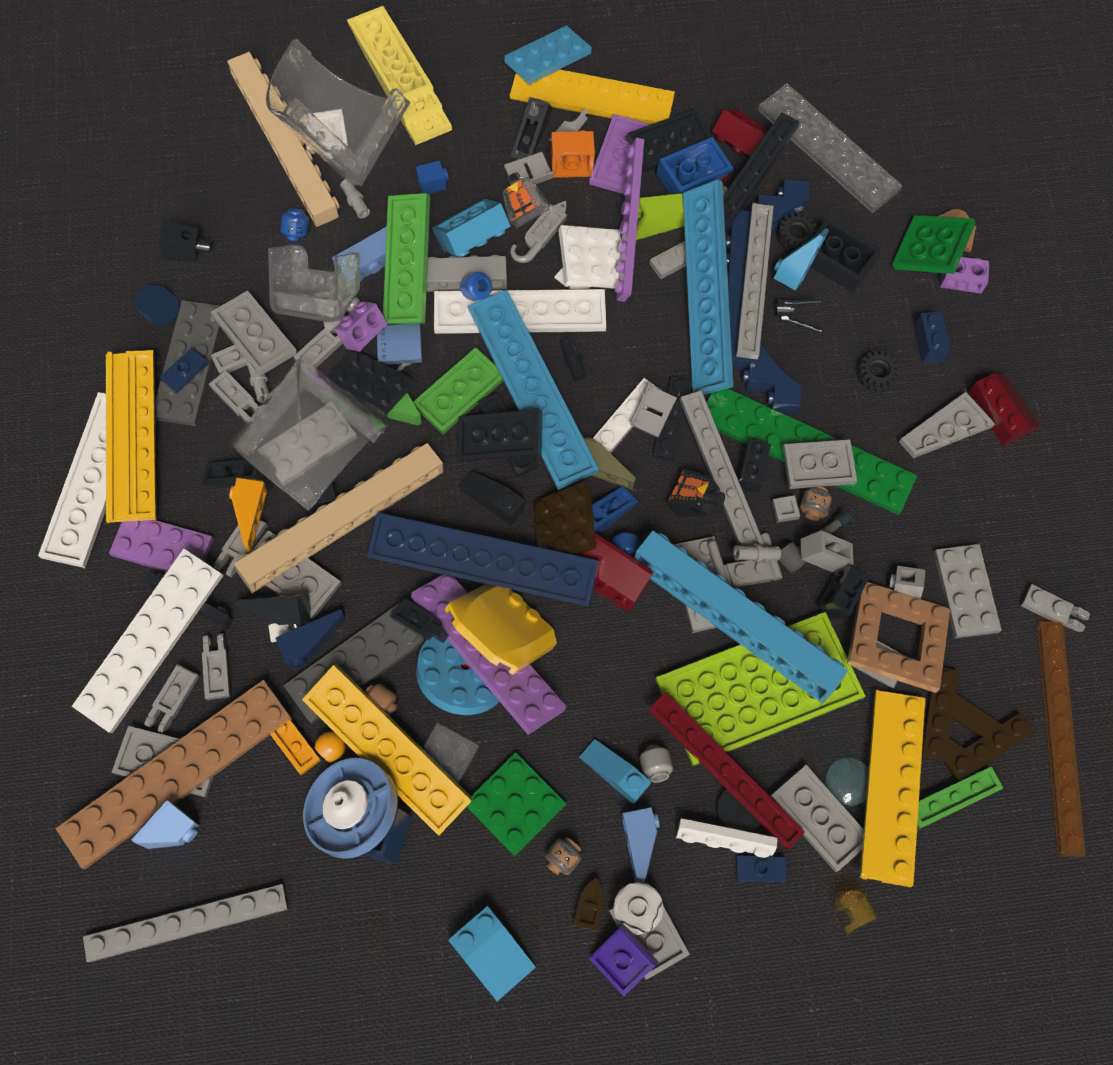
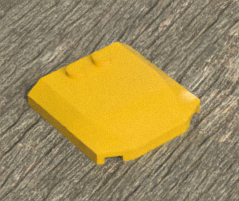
M485 584L449 602L445 608L446 613L451 612L454 617L453 626L491 663L498 665L501 662L510 667L509 673L513 675L551 651L557 644L554 629L540 617L536 610L529 607L519 594L514 593L508 588Z

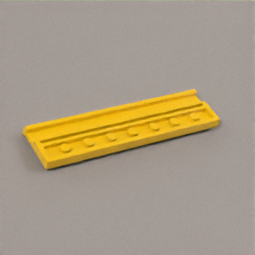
M559 69L531 84H528L516 73L510 92V99L528 102L529 98L533 97L550 103L554 108L580 113L586 108L588 110L587 114L612 119L613 114L651 125L670 117L675 92Z
M153 350L126 351V353L118 354L107 352L106 522L157 520Z
M878 689L875 691L860 877L862 879L878 880L883 883L906 887L914 885L925 698L884 692Z

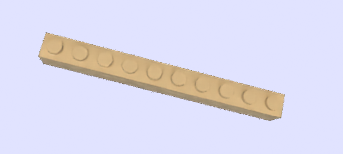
M250 52L228 60L231 75L314 225L318 227L338 218L337 209L339 204L335 196H330V188L326 181L321 180L320 177L322 175L318 166H313L311 162L313 159L309 150H304V142L300 134H295L294 130L296 129L291 118H286L287 112L282 103L279 104L277 102L279 99L276 91L268 86L270 85L269 79L265 73H261L260 70L262 68L258 59H253Z
M428 443L422 447L414 448L409 455L396 459L390 467L377 471L366 482H359L353 490L340 494L329 505L319 507L316 513L309 517H303L292 528L282 530L276 538L261 543L255 551L239 557L237 562L234 563L237 573L249 590L254 593L374 517L377 513L382 512L442 474L443 462Z

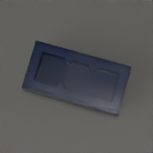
M190 348L159 378L177 394L208 365V362L194 349Z
M736 856L737 882L786 883V857Z

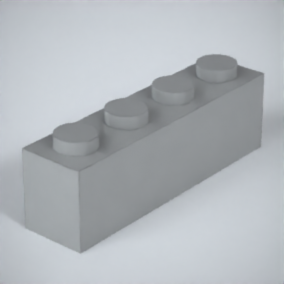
M506 256L428 257L426 292L461 291V280L465 275L473 272H482L489 276L492 283L491 290L507 289Z

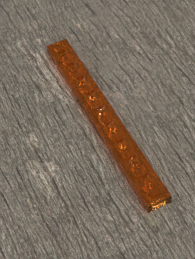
M1039 622L1037 628L1058 857H1085L1063 622Z

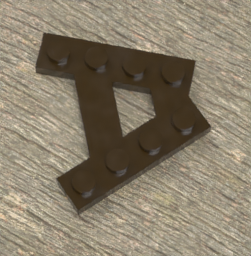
M943 667L940 690L937 693L929 692L922 742V758L944 763L958 783L1035 733V731L1021 712L1001 724L956 694L959 671ZM952 719L980 739L965 749L949 738Z

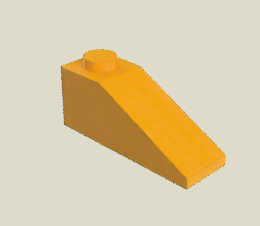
M237 478L235 486H232L230 489V499L233 502L244 547L247 553H251L267 489L262 481Z

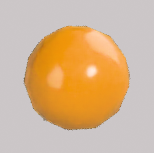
M329 731L318 737L315 749L326 761L334 762L344 754L345 742L335 732Z

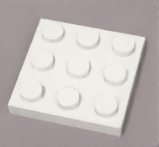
M561 225L558 231L565 285L615 288V283L619 276V273L616 272L618 260H620V253H618V246L621 241L620 230Z

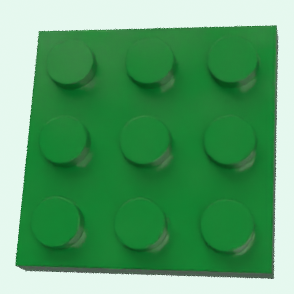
M914 215L893 261L894 269L954 274L975 227L974 218Z
M515 753L471 796L473 800L467 808L515 857L566 806V803Z

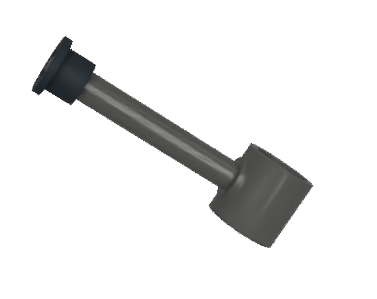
M841 509L839 514L834 517V521L823 528L822 531L832 534L838 528H843L847 524L851 525L853 519L846 510ZM792 542L781 550L779 561L790 574L806 563V561L801 560V546L798 547Z

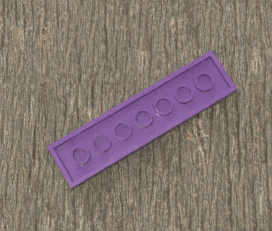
M444 574L413 591L411 598L419 607L438 618L442 623L441 628L449 635L447 640L528 735L565 711L566 705L530 664L513 675L509 673L510 667L501 662L495 665L488 661L455 629L452 624L454 617L451 612L446 613L445 608L449 602L467 594V592L453 576Z

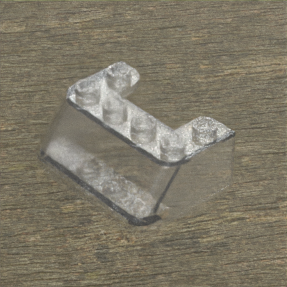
M284 245L268 248L270 306L276 314L326 322H335L342 319L360 289V253L347 252L334 256V272L308 268V254L302 246Z

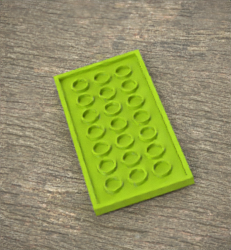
M826 612L788 626L792 631L797 630L803 634L805 640L810 644L820 646L824 650V654L831 659L835 658L841 661L845 666L844 668L848 670L837 688L823 704L742 645L663 674L655 679L661 694L663 695L666 692L726 753L865 697L851 665L847 664L848 658ZM685 748L692 766L700 764V762Z

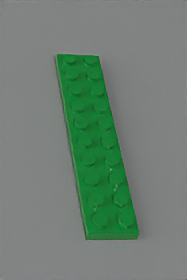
M730 389L711 393L707 401V406L718 432L746 445L749 439L771 444L769 456L785 462L784 444L839 440ZM851 445L857 482L856 484L835 486L899 515L917 475Z

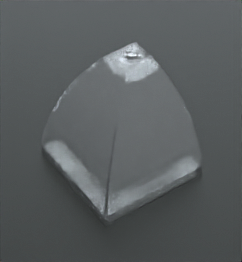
M293 39L270 79L266 94L267 107L274 116L343 179L351 184L362 186L411 102L397 88L392 89L387 98H383L349 84L319 63L298 39Z
M300 356L233 437L230 444L261 473L309 511L354 456L370 440L375 443L388 426Z

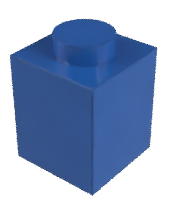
M440 161L416 166L417 180L422 193L431 194L446 190V181L449 180L446 168L442 169Z

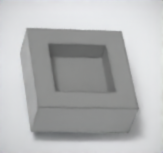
M795 495L772 500L777 523L799 519L800 513Z

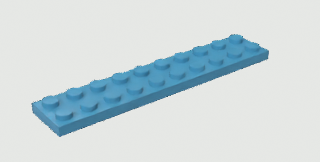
M718 179L683 193L693 393L702 391L703 395L733 387L723 185Z
M504 290L469 305L468 311L518 411L534 409L542 411V455L540 456L557 490L598 473L599 468L508 291Z

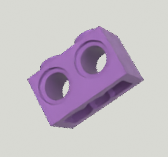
M961 257L954 274L941 273L940 288L982 293L988 284L989 261L981 260L980 258Z
M362 301L354 307V310L348 316L340 320V323L334 330L346 349L360 352L388 323L376 303Z

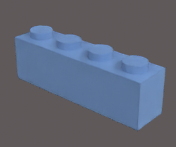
M387 226L332 257L335 270L348 287L361 282L363 278L370 274L377 273L385 266Z

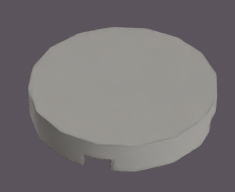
M643 882L628 883L622 887L615 896L613 905L615 918L620 926L624 924L631 933L642 934L657 927L662 919L664 909L662 898L657 890L648 883Z

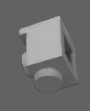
M897 566L896 574H891L889 588H894V591L921 599L924 589L925 570Z

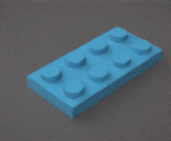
M566 25L505 55V63L528 84H531L591 54L592 47Z

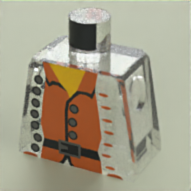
M518 172L508 177L511 186L503 190V197L509 221L513 225L520 227L551 209L550 204L537 185L529 177L522 179Z

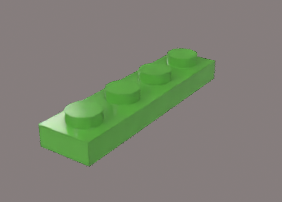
M989 767L920 800L917 829L925 827L1003 789L993 768Z

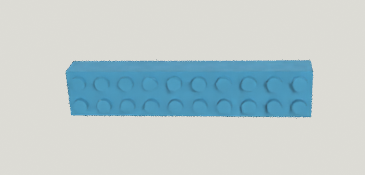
M652 531L636 551L634 559L654 572L651 577L652 581L823 704L848 672L841 661L835 658L831 659L824 654L825 652L820 646L810 644L799 631L789 629L781 618L771 616L760 603L750 601L742 590L732 588L722 576L714 575L707 570L708 568L704 563L699 560H693L683 548L672 545L665 535Z

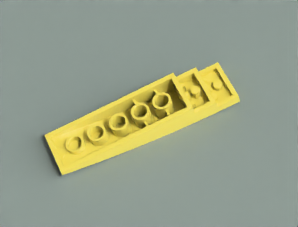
M381 6L348 19L347 22L414 144H420L451 131L452 125L443 112L442 104L433 91V85L385 8Z

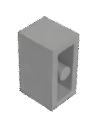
M821 530L801 538V560L830 572H835L838 569L854 565L853 544Z

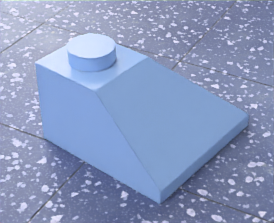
M167 800L133 837L132 841L147 849L179 846L185 842L189 843L197 835V829L200 825L178 806Z

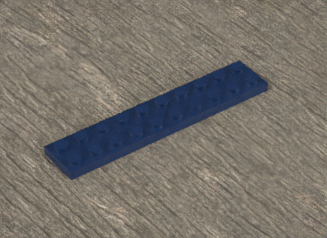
M377 513L367 555L368 558L590 607L600 561L381 513Z

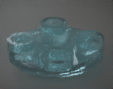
M854 758L837 760L828 769L825 786L840 803L856 806L866 800L869 768L863 762Z

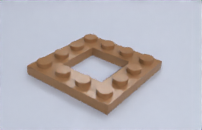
M867 582L857 602L847 664L937 693L941 685L950 609ZM881 612L922 625L917 660L876 647Z

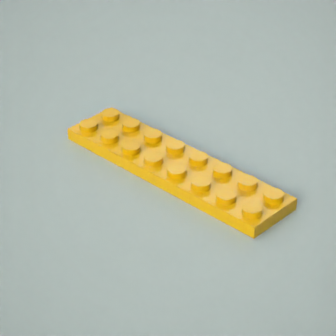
M337 664L333 665L302 699L360 758L375 763L389 774L396 787L397 795L438 836L473 800Z

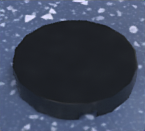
M727 790L721 794L717 801L716 811L724 827L752 832L760 826V823Z

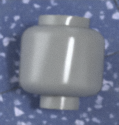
M650 745L646 747L639 757L642 773L651 782L665 781L673 771L669 751L664 747Z

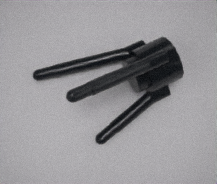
M822 299L777 300L776 316H781V321L790 322L818 333L823 332L820 328L789 317V315H794L795 305L818 304L823 302Z

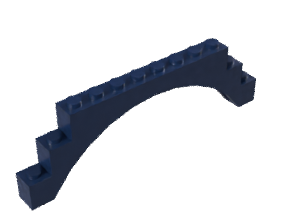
M785 179L783 186L778 188L777 196L759 194L755 204L774 206L771 233L780 226L785 216L789 217L791 213H794L796 216L797 213L805 211L809 200V181ZM740 211L728 229L729 236H726L732 370L743 371L742 381L746 382V391L768 393L767 404L771 405V409L782 414L797 415L801 406V386L776 365L763 348L761 342L758 360L736 357L751 211Z

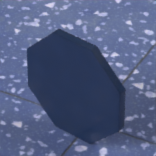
M145 285L135 295L137 312L152 324L170 325L178 317L180 309L178 298L164 286Z

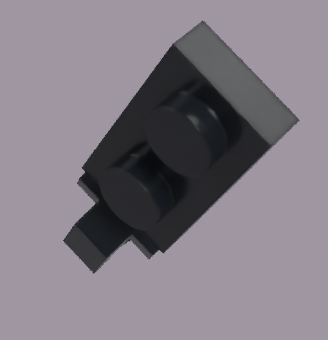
M405 598L390 615L395 622L423 639L430 641L434 637L436 640L444 643L449 637L444 629L441 628L442 623L436 616Z

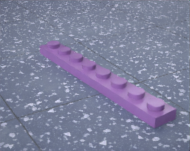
M637 137L628 146L626 151V157L629 159L624 173L627 176V182L623 188L625 201L622 205L621 214H624L620 225L622 240L618 246L620 260H618L616 272L619 273L614 289L617 292L616 300L625 302L632 293L644 139Z

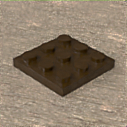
M581 482L533 502L538 548L575 556L596 549L590 483Z

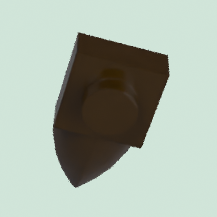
M597 878L592 880L583 890L578 901L573 926L595 932L598 931L604 901L603 890Z

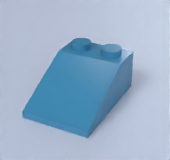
M488 906L449 939L452 946L496 1001L500 1000L536 968Z

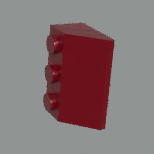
M737 108L724 109L712 132L717 134L716 138L724 143L728 141L733 145L732 148L741 154L744 152L750 157L769 131V129Z
M994 373L977 381L968 392L970 397L995 423L991 429L1002 446L1040 428L1005 374Z
M595 534L596 549L585 552L581 556L600 561L594 589L599 595L606 596L617 607L625 609L630 613L645 593L654 572L598 534Z

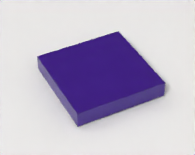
M624 924L589 958L623 996L658 964V960Z

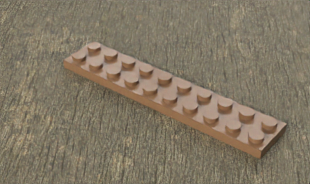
M262 680L55 829L80 867L85 870L142 829L167 800L175 805L289 722L291 717L265 681Z

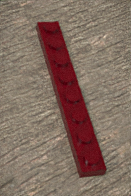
M666 692L648 709L773 837L778 838L777 841L786 850H789L805 833Z

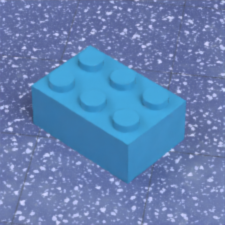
M483 199L434 226L432 229L443 251L462 257L470 252L469 249L486 244L488 242L487 239L504 234L505 229L511 226L501 203Z

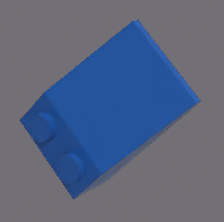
M711 137L659 159L656 174L669 195L682 194L717 179L720 180L733 171V166L714 138Z

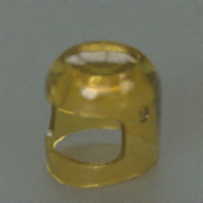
M860 889L845 891L835 899V911H845L850 919V924L843 927L847 936L856 928L878 919L868 896Z

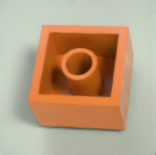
M593 131L552 132L551 171H553V178L591 177L595 154Z

